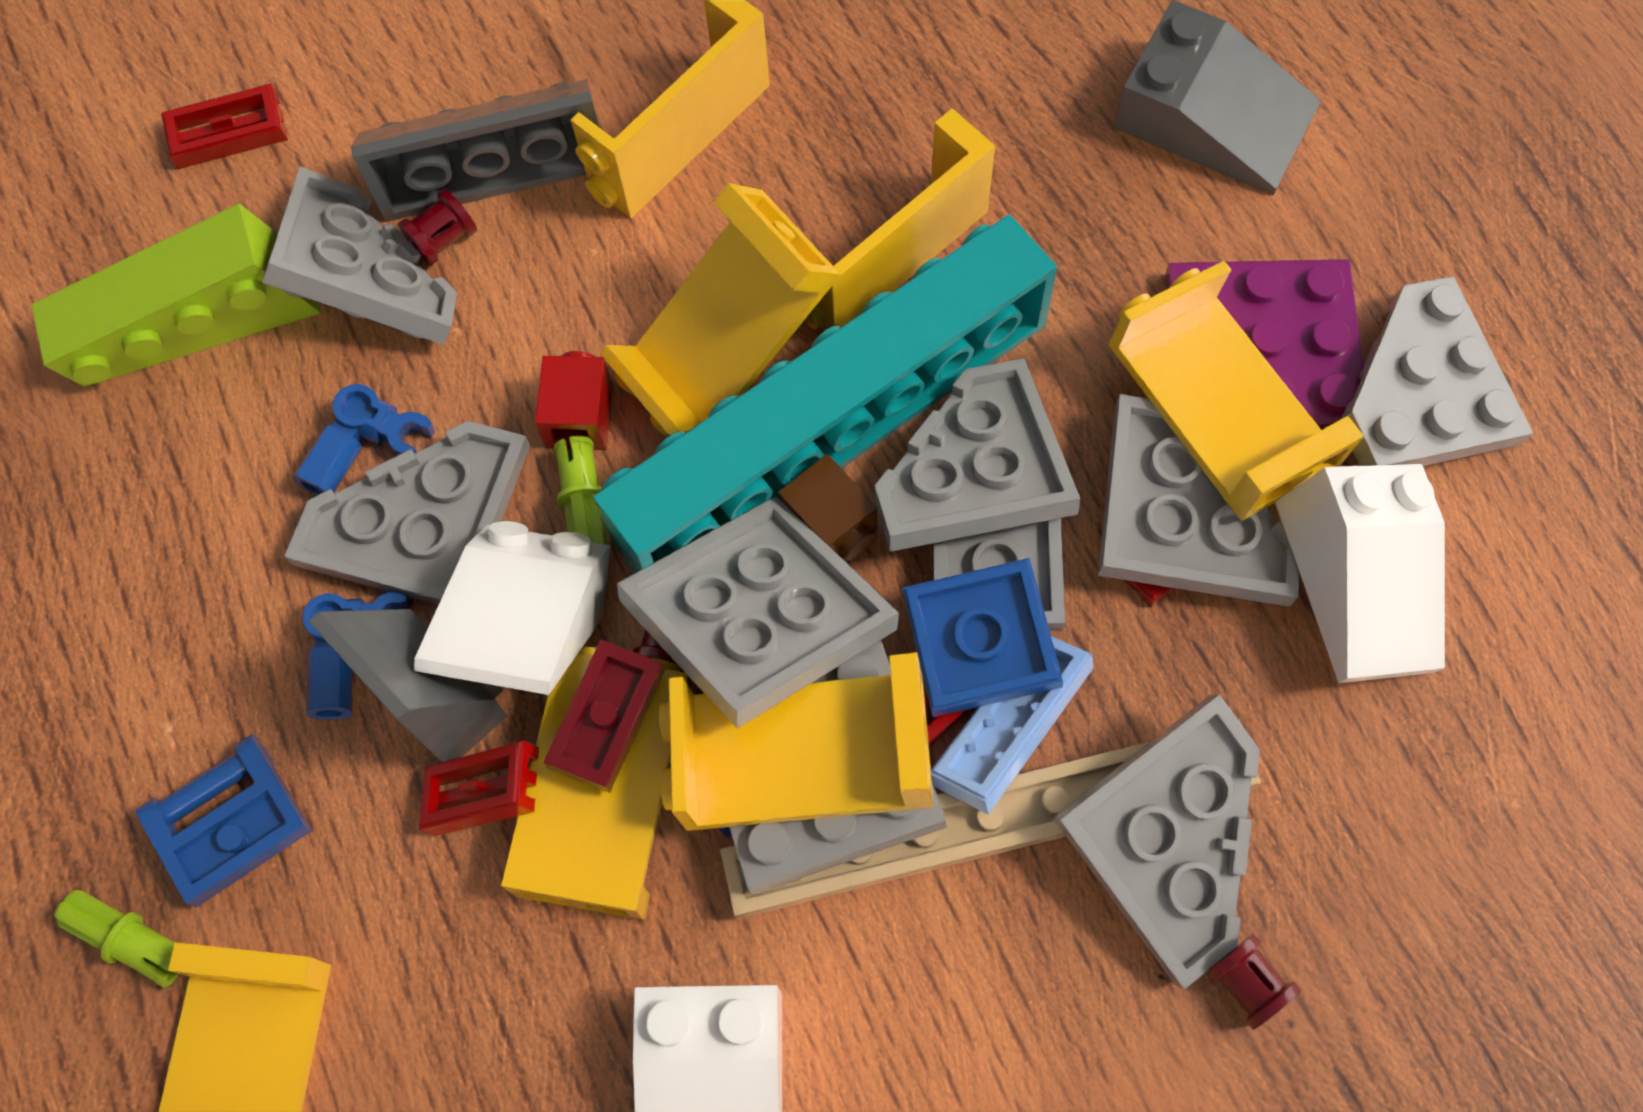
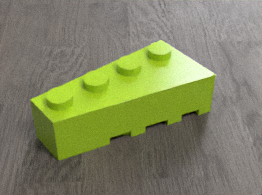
M240 203L31 304L43 365L83 387L320 314L321 309L318 301L306 297H295L287 294L280 288L262 283L278 233Z

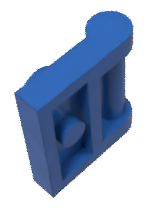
M254 734L237 743L234 754L161 801L157 798H152L136 809V815L182 898L186 904L195 908L313 831L274 767L270 754ZM248 775L252 777L253 785L181 832H177V821Z

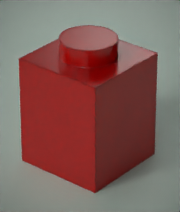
M569 351L562 356H542L535 425L546 449H554L555 443L561 439L566 441L567 449H572L569 437L584 436L593 441L594 450H607L613 383L604 357H595L590 353L582 351Z

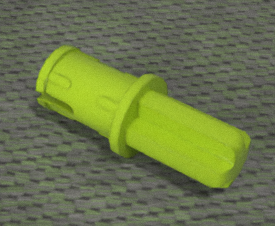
M571 436L569 438L572 451H568L566 441L561 439L553 447L557 457L561 491L557 494L556 500L558 507L565 511L567 531L584 534L591 539L592 543L608 545L605 525L593 498L602 488V486L598 485L593 441L584 436Z
M82 890L71 891L64 901L57 906L54 916L57 919L58 926L101 950L103 961L109 964L119 961L155 981L162 988L170 986L180 976L178 973L168 971L175 942L144 925L143 917L137 912H129L125 915Z

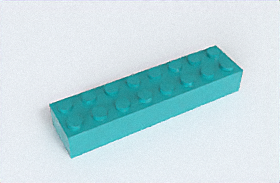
M1010 214L992 226L983 224L977 227L964 239L961 247L942 260L936 257L924 263L915 272L912 280L895 292L886 291L875 296L864 307L861 315L842 328L840 326L828 328L815 339L811 349L791 362L785 360L772 366L762 376L758 385L740 397L730 396L719 402L710 411L705 421L687 433L680 431L667 437L657 447L652 457L634 469L624 468L610 476L603 484L601 491L594 495L593 498L612 544L633 572L637 573L775 496L779 498L778 491L826 454L842 469L951 393L953 384L965 369L991 365L1043 329L1047 322L1058 266Z

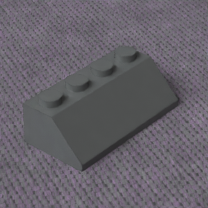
M585 79L572 83H557L549 88L521 95L502 96L490 102L465 108L446 109L435 115L405 122L386 123L379 128L359 132L351 146L353 158L385 221L388 222L421 214L438 201L437 193L444 188L449 190L461 204L586 175L584 165L575 151L578 144L571 119L580 112L598 127L599 123L588 80Z

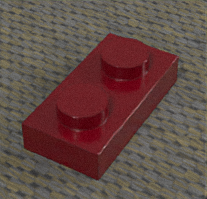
M600 639L543 763L546 767L610 793L665 672L663 664Z

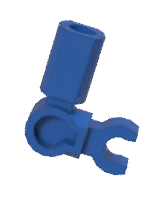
M361 384L348 385L342 388L333 400V412L336 420L332 426H324L292 477L300 487L316 496L329 489H332L335 493L362 450L360 441L369 440L378 445L384 441L390 445L395 456L410 449L415 454L417 451L414 447L403 443L404 437L411 432H419L424 436L432 438L435 433L433 425L426 416L418 412L398 414L395 406L379 399L375 391L368 386Z
M387 592L379 596L373 603H364L362 598L344 599L337 594L326 593L318 595L309 601L304 608L302 616L304 627L315 642V647H311L308 650L306 715L320 721L347 719L352 716V669L308 621L318 612L411 609V603L406 594Z

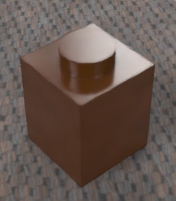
M828 454L778 491L779 499L841 558L844 557L847 561L853 560L862 554L874 541V532L877 531V507Z

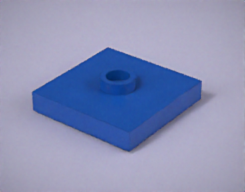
M1030 558L902 588L933 717L1063 687L1062 675Z

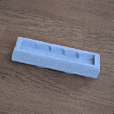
M1051 636L1063 679V687L978 707L932 768L931 778L933 786L989 815L1093 670V655Z

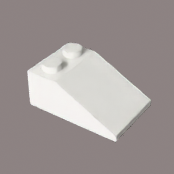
M1422 464L1324 467L1275 501L1338 683L1436 673L1445 668V522L1434 497L1433 487L1427 479Z
M501 521L486 525L465 546L414 658V671L549 695L605 616L610 545L592 543L588 536L575 532H561L553 536L528 532V528L525 525L517 522Z
M778 985L635 987L633 1034L635 1112H782V993Z

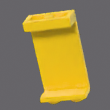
M704 0L711 48L614 139L580 112L571 119L578 144L575 151L584 165L588 179L585 182L586 188L602 206L611 208L614 205L632 219L770 86L763 13L747 1Z
M953 108L934 122L931 185L833 266L841 276L803 321L810 328L816 330L821 327L824 331L833 326H840L842 328L861 315L864 307L875 296L886 291L893 293L912 277L924 263L933 259L988 212L995 145Z
M731 183L726 185L714 201V204L729 219L730 223L635 346L606 345L600 352V355L604 357L605 361L615 371L614 379L618 385L626 392L638 398L650 412V420L653 426L666 437L680 431L687 433L705 421L710 411L719 402L730 396L740 397L841 276L761 189Z
M1222 261L1202 272L1197 268L1185 272L1167 290L1153 297L1146 293L1132 299L1119 312V322L1108 345L1240 521H1243L1275 503V501L1324 467H1339L1364 435L1349 416L1323 430L1319 428L1218 300L1217 296L1231 272V268L1227 263Z
M582 647L579 654H577L548 695L536 746L539 747V757L537 761L531 763L530 767L531 771L537 773V784L526 789V795L535 799V810L533 813L518 816L501 887L518 898L645 921L650 893L644 887V881L662 803L661 771L663 768H669L671 762L670 743L665 744L663 742L660 732L659 707L661 703L669 702V678L683 677L693 695L694 688L690 677L685 672H681V668L678 665L665 660L653 659L663 664L665 672L610 793L550 770L543 763L596 650L594 647Z
M917 653L889 655L891 675L810 683L738 729L706 694L693 695L683 677L669 678V702H663L659 707V724L662 740L665 744L670 743L671 768H663L660 778L661 796L665 810H672V813L686 831L934 808L923 677Z
M175 942L168 971L188 976L189 980L159 1112H302L331 965L307 956Z

